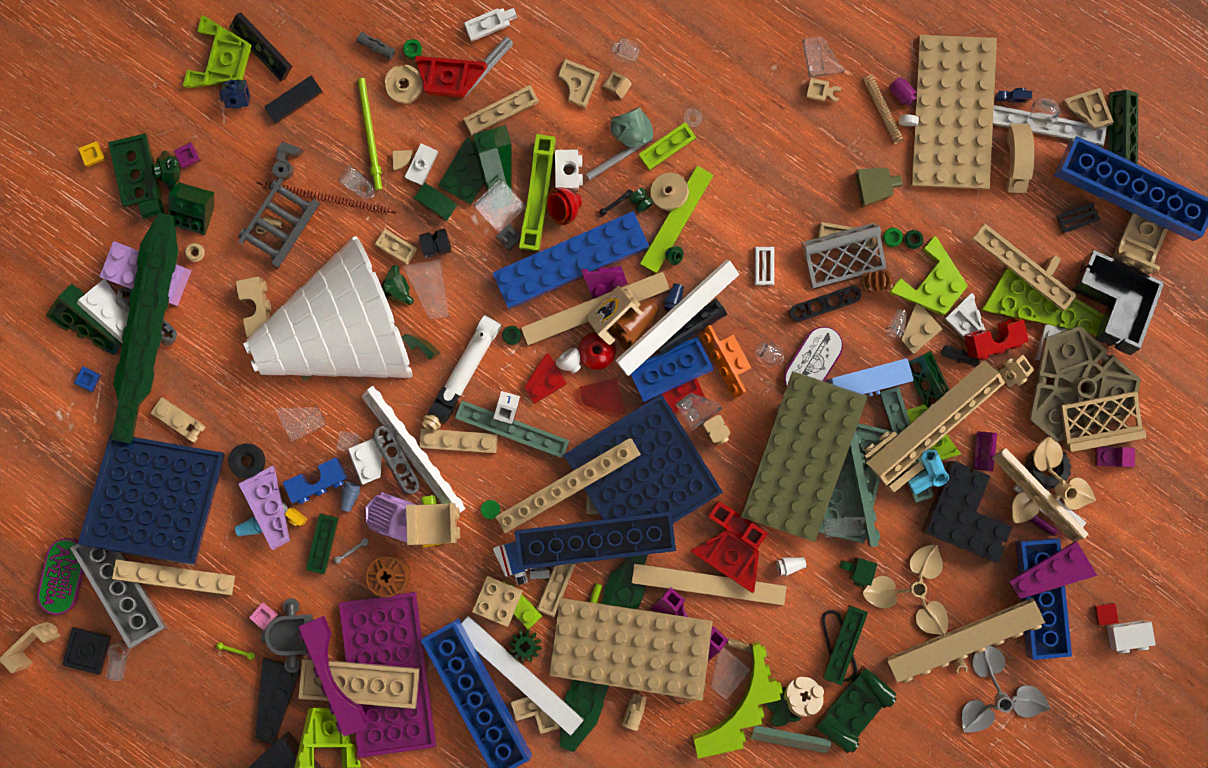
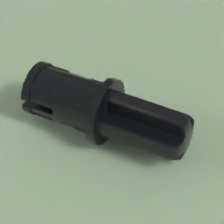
M944 345L942 348V356L956 360L959 364L962 362L976 367L980 363V360H977V358L969 357L965 349L959 350L948 345Z

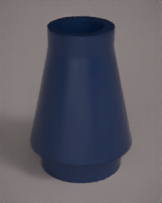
M673 283L671 290L663 301V309L669 312L682 300L684 286Z

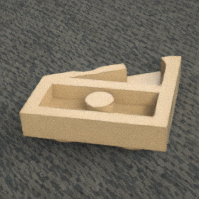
M1101 88L1066 98L1063 101L1066 107L1093 130L1112 125L1114 122Z

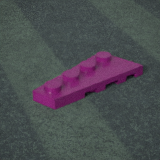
M1074 541L1008 582L1017 597L1021 599L1098 575L1078 542Z

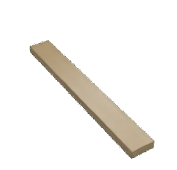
M663 272L622 288L623 290L627 288L638 302L670 290ZM610 293L521 327L528 346L587 323L586 316Z
M635 563L631 583L662 588L672 587L676 590L784 605L787 588L785 585L756 581L755 592L752 594L728 577Z

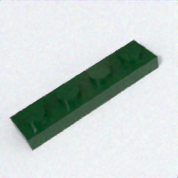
M848 605L825 668L823 679L842 686L865 623L867 611Z

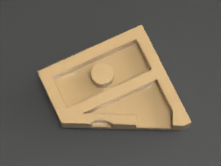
M915 303L900 341L913 355L938 334L942 328L925 308Z

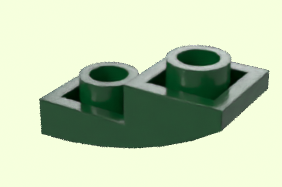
M423 183L413 197L414 200L427 210H432L445 221L449 219L458 206L426 183Z

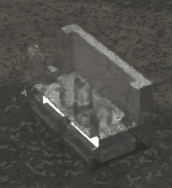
M865 517L823 518L824 538L862 536L865 534L863 527Z

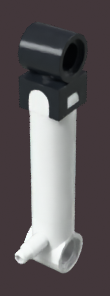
M486 315L483 316L452 374L432 404L428 415L436 416L439 422L443 424L448 421L488 347L501 328L500 323Z

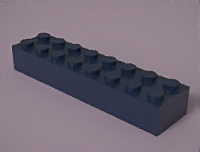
M671 511L515 530L519 570L676 551Z

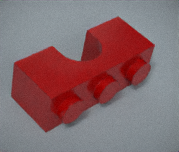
M1013 318L998 323L999 333L995 340L992 339L991 331L980 329L965 334L964 338L968 356L977 358V360H985L989 358L988 355L1003 354L1006 349L1022 347L1023 343L1029 342L1024 319Z
M717 500L707 515L756 549L759 548L768 534L749 520L742 518L741 515Z

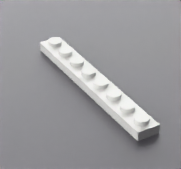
M373 386L367 389L361 397L382 425L389 428L400 449L442 504L456 503V507H459L461 513L466 509L463 506L462 500L456 497L449 483L444 481L439 470L429 461L427 454L419 448L415 438L407 432L403 422L398 420L393 409L385 403L378 390Z

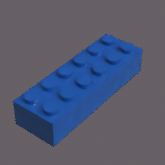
M1058 538L1015 541L1018 575L1061 550V540ZM1065 586L1021 598V602L1034 598L1045 623L1041 624L1042 627L1037 630L1031 631L1029 629L1024 631L1026 657L1032 660L1072 657Z

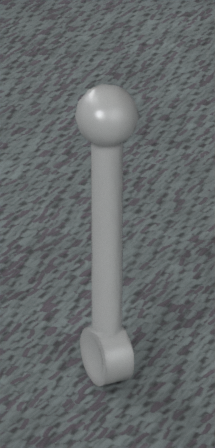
M367 538L362 539L361 543H359L358 545H356L340 557L336 556L334 558V562L336 564L341 563V560L343 558L347 557L360 547L367 546L369 544V540Z

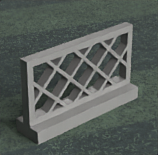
M874 222L801 242L805 252L812 287L816 288L857 277L863 273L886 269L880 237V226ZM875 237L876 245L871 250L865 244L868 239ZM852 243L860 245L854 255L846 251ZM833 248L841 250L836 260L828 256ZM863 248L871 252L865 262L857 257ZM819 253L823 255L817 265L811 262V254ZM844 253L852 257L847 267L839 263ZM875 254L880 258L881 265L871 266L868 263ZM826 258L834 262L829 271L821 268ZM855 260L863 263L858 271L850 269ZM837 264L845 268L840 276L831 274ZM817 271L825 272L826 276L824 279L816 282L815 275Z

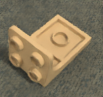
M1131 212L1112 258L1147 275L1159 271L1160 266L1154 263L1168 229Z

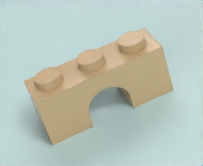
M260 277L236 281L239 300L243 302L254 301L256 304L255 314L243 319L247 338L270 318L271 303L266 298L265 293L268 292L266 281H263Z

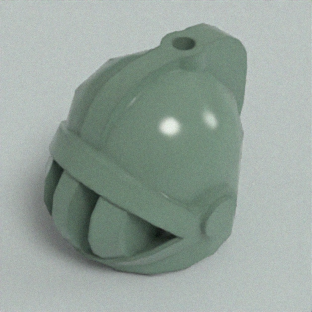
M640 107L611 118L610 132L616 140L622 142L627 147L646 143L653 137L654 133L651 122Z

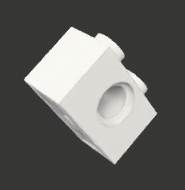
M555 150L556 187H564L570 191H579V186H583V175L579 174V167H582V155H579L578 150ZM566 167H573V174H565L564 169Z

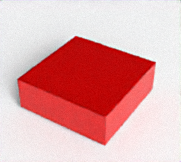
M1116 603L1094 606L1097 625L1119 623Z

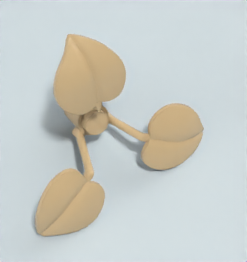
M1051 437L1043 439L1034 451L1033 462L1038 470L1044 471L1048 469V472L1060 482L1055 487L1056 494L1052 496L1057 500L1063 498L1065 506L1073 510L1095 502L1094 493L1085 480L1075 477L1066 483L1065 480L1052 470L1051 467H1057L1063 458V451L1061 446ZM1024 491L1019 492L1012 501L1011 513L1012 520L1015 523H1022L1032 519L1040 510V507Z
M937 545L922 547L912 555L910 569L912 572L919 574V581L912 583L909 589L895 590V582L887 576L874 578L871 586L868 585L864 589V598L879 608L894 606L897 603L896 594L909 592L913 597H920L923 608L919 609L916 613L918 627L932 634L943 635L947 632V612L944 606L937 601H931L928 605L925 604L927 586L923 583L922 576L927 579L936 578L942 571L943 562Z

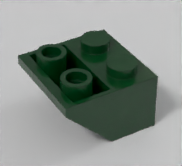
M178 182L168 194L169 215L174 216L175 227L205 235L214 210V192Z

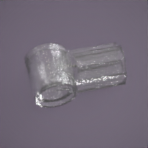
M124 640L117 641L108 648L109 659L105 676L108 680H124L127 657L131 651ZM117 646L122 648V654L117 652Z

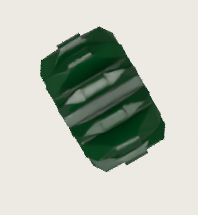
M529 629L526 630L525 635H523L522 630H519L518 634L520 637L513 634L512 638L515 641L509 642L510 646H515L510 649V653L517 652L514 659H518L520 655L522 656L521 662L523 663L526 656L529 662L532 661L531 654L534 657H538L539 654L535 650L542 649L541 646L535 645L540 643L541 639L534 640L537 635L536 632L529 636ZM524 641L531 645L527 650H523V646L520 647V644H523Z

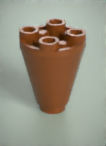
M651 299L639 302L641 304L639 308L643 312L641 316L630 307L608 329L611 335L619 340V344L624 350L630 348L641 337L655 317L658 307Z

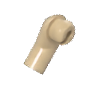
M263 218V220L274 227L282 229L283 219ZM256 224V233L263 234L267 232Z

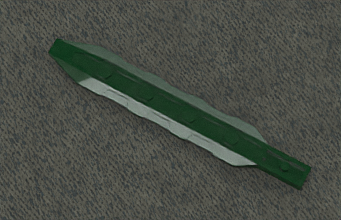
M158 213L140 243L134 288L131 289L130 308L126 327H124L122 335L123 344L113 381L118 405L111 440L129 444L133 442L139 406L152 390L157 350L161 344V330L170 298L168 294L179 252L174 216Z
M648 555L626 557L624 564L609 576L601 604L637 609L640 606L646 587L645 585L631 583L634 563L644 565ZM573 680L564 702L582 717L584 721L572 735L568 734L560 726L561 748L574 752L597 725L609 685Z

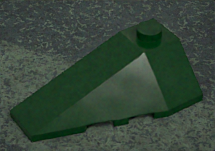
M506 125L469 136L493 210L512 204V143Z
M71 283L56 298L46 317L66 331L70 329L77 333V337L81 339L86 337L92 340L93 345L115 355L122 346V343L77 304L78 300L85 294Z

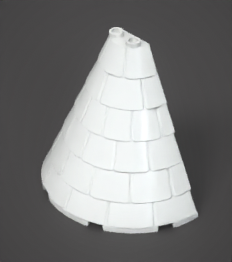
M357 236L351 237L266 323H263L247 339V342L243 343L247 354L252 353L254 358L251 361L254 371H259L261 375L395 377L408 379L413 377L412 370L408 366L410 362L397 326L395 327L393 314L375 272H372V265L360 240L357 239Z

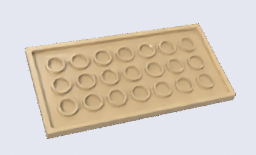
M919 36L915 116L919 118L918 126L914 127L911 186L990 189L997 38Z
M561 598L549 676L702 701L713 621Z

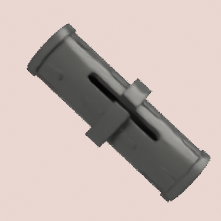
M362 31L357 37L356 42L371 49V52L381 54L389 60L393 58L396 49L384 44L379 38L375 39Z

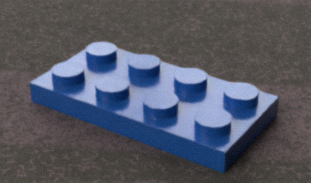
M695 337L678 345L664 355L660 353L645 360L630 375L643 402L714 369L698 337Z

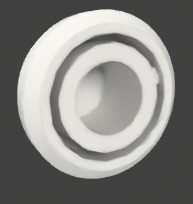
M577 348L568 349L556 360V366L564 371L575 373L581 368L579 364L580 353Z

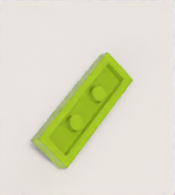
M684 122L642 151L638 156L650 171L694 141L696 136L687 123Z

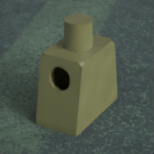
M888 168L857 169L855 172L862 208L892 197L894 195L893 188L902 186L901 175L890 177Z

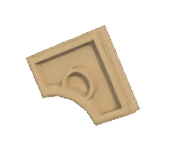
M565 59L558 78L563 80L568 86V102L586 109L600 72Z

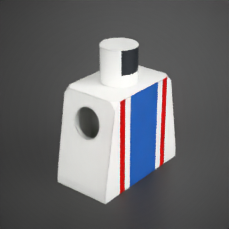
M516 541L494 547V553L505 576L514 575L517 585L527 583L528 579L525 571L531 569L519 570Z

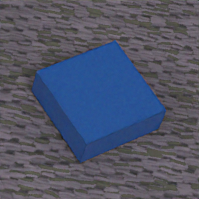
M82 366L74 384L93 392L101 374Z

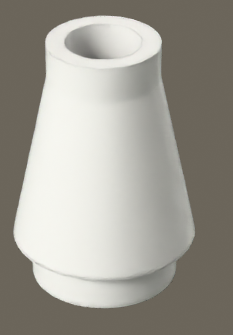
M781 557L780 560L776 561L777 571L780 576H788L806 568L805 558Z

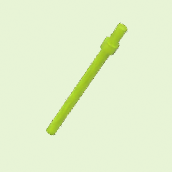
M359 78L357 81L371 163L369 169L370 175L373 176L374 188L377 191L382 190L380 177L382 171L381 166L378 164L365 78Z

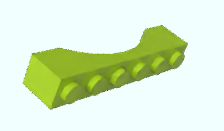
M536 134L528 201L519 246L521 251L540 252L556 146V138L554 136Z

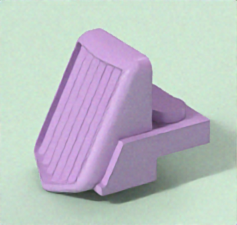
M381 492V495H376L366 505V523L369 526L368 528L377 533L407 542L406 505L418 504Z

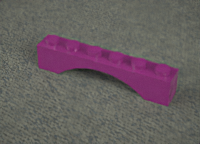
M325 616L299 626V637L302 642L305 641L307 646L306 654L315 665L313 667L315 676L321 680L322 693L328 697L330 702L328 707L331 714H335L337 719L336 727L339 733H342L345 737L366 728L369 723L362 706L347 697L337 686L332 676L328 660L329 641L332 633Z

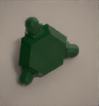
M162 151L160 157L156 159V163L151 164V171L154 179L159 178L162 182H165L171 192L179 181V161L169 152Z
M393 265L381 284L387 300L405 302L411 305L414 299L409 295L410 288L405 277L399 273V267Z

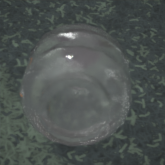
M621 37L618 43L614 42L611 53H614V60L626 65L636 62L640 52V47H638L636 41Z
M762 341L756 347L755 355L759 363L768 368H774L783 362V348L773 341Z

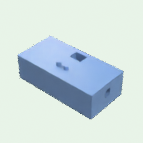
M908 358L831 378L826 381L861 394L868 393L870 397L873 396V391H876V394H881V389L914 380Z

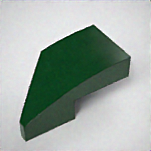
M404 334L401 337L411 350L419 347L429 360L436 358L440 354L425 339L410 334Z

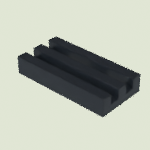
M1094 202L1057 215L1056 218L1062 234L1099 221L1100 218L1096 214L1098 212L1094 208ZM1088 208L1090 210V212L1084 213L1082 215L1070 218L1065 221L1062 220L1063 217L1069 216L1071 214L1083 211ZM1092 215L1093 219L1065 228V224Z

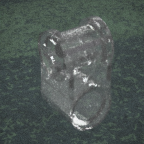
M350 165L338 179L340 183L363 199H371L375 194L374 186ZM362 188H367V192L363 191Z

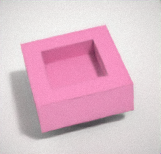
M263 602L250 616V619L261 629L266 630L268 624L278 614Z

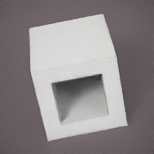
M501 391L493 419L512 424L520 396Z

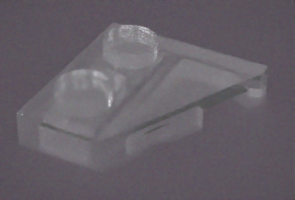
M823 36L804 38L802 40L809 77L839 74L846 71L845 67L841 66L835 58V53L828 47V43Z
M690 393L675 404L692 430L722 409L717 402Z
M723 647L718 653L711 688L727 700L751 669Z

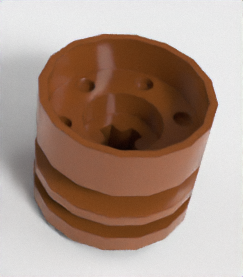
M395 554L375 559L366 571L368 588L380 597H392L400 593L408 586L411 579V570L408 563L402 557ZM386 572L387 574H391V578H389L388 580L387 578H383V575L386 574Z

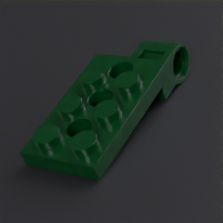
M144 133L108 142L122 206L129 207L139 204V210L144 220L156 218L158 213L164 214L157 178L154 179L151 171V164L154 162L148 135ZM135 152L136 159L129 162L127 159L128 154ZM135 170L140 171V177L137 180H133L131 177ZM140 188L144 189V196L137 198L136 191Z

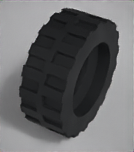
M1035 450L1031 451L1030 455L1026 458L1025 468L1045 489L1055 488L1060 482L1054 476H1045L1035 467L1033 462ZM1063 452V458L1056 467L1055 473L1067 481L1068 476L1071 474L1070 459L1066 456L1067 454Z

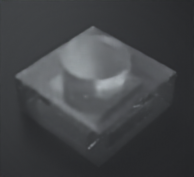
M340 431L336 450L348 451V448L358 444L360 434Z

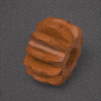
M890 271L867 272L861 275L860 283L864 292L886 291L893 288L894 279Z

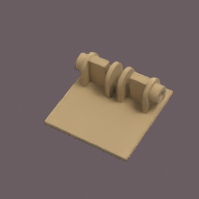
M487 576L472 612L508 627L523 590Z

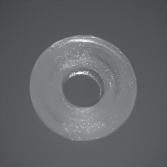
M691 108L685 112L684 122L689 127L695 128L701 124L703 116L698 109ZM695 116L697 119L696 121H691L689 117Z

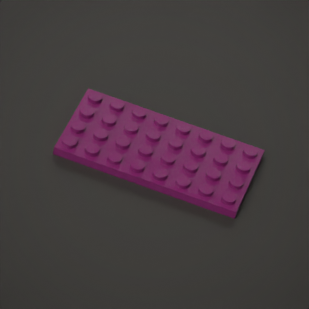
M410 592L396 594L392 597H374L340 602L339 609L346 662L420 668L415 709L359 704L362 706L369 723L366 728L355 732L359 758L436 747L424 646L421 642L422 631L417 593Z

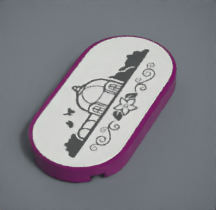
M818 327L806 336L785 370L784 382L786 387L792 371L825 381L843 350V342L838 332L829 327Z

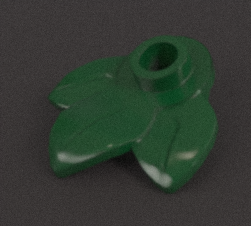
M782 687L781 700L766 703L771 712L774 713L771 723L777 726H785L790 721L796 722L802 718L790 714L789 705L784 698L786 687Z

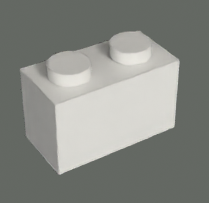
M1140 620L1107 625L1110 649L1118 651V653H1129L1130 649L1134 648L1140 651L1148 650L1149 646L1156 645L1152 622Z

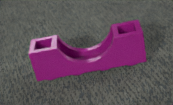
M672 587L662 594L651 608L653 612L688 617L684 609L685 599ZM714 626L711 631L708 661L717 655L728 641Z

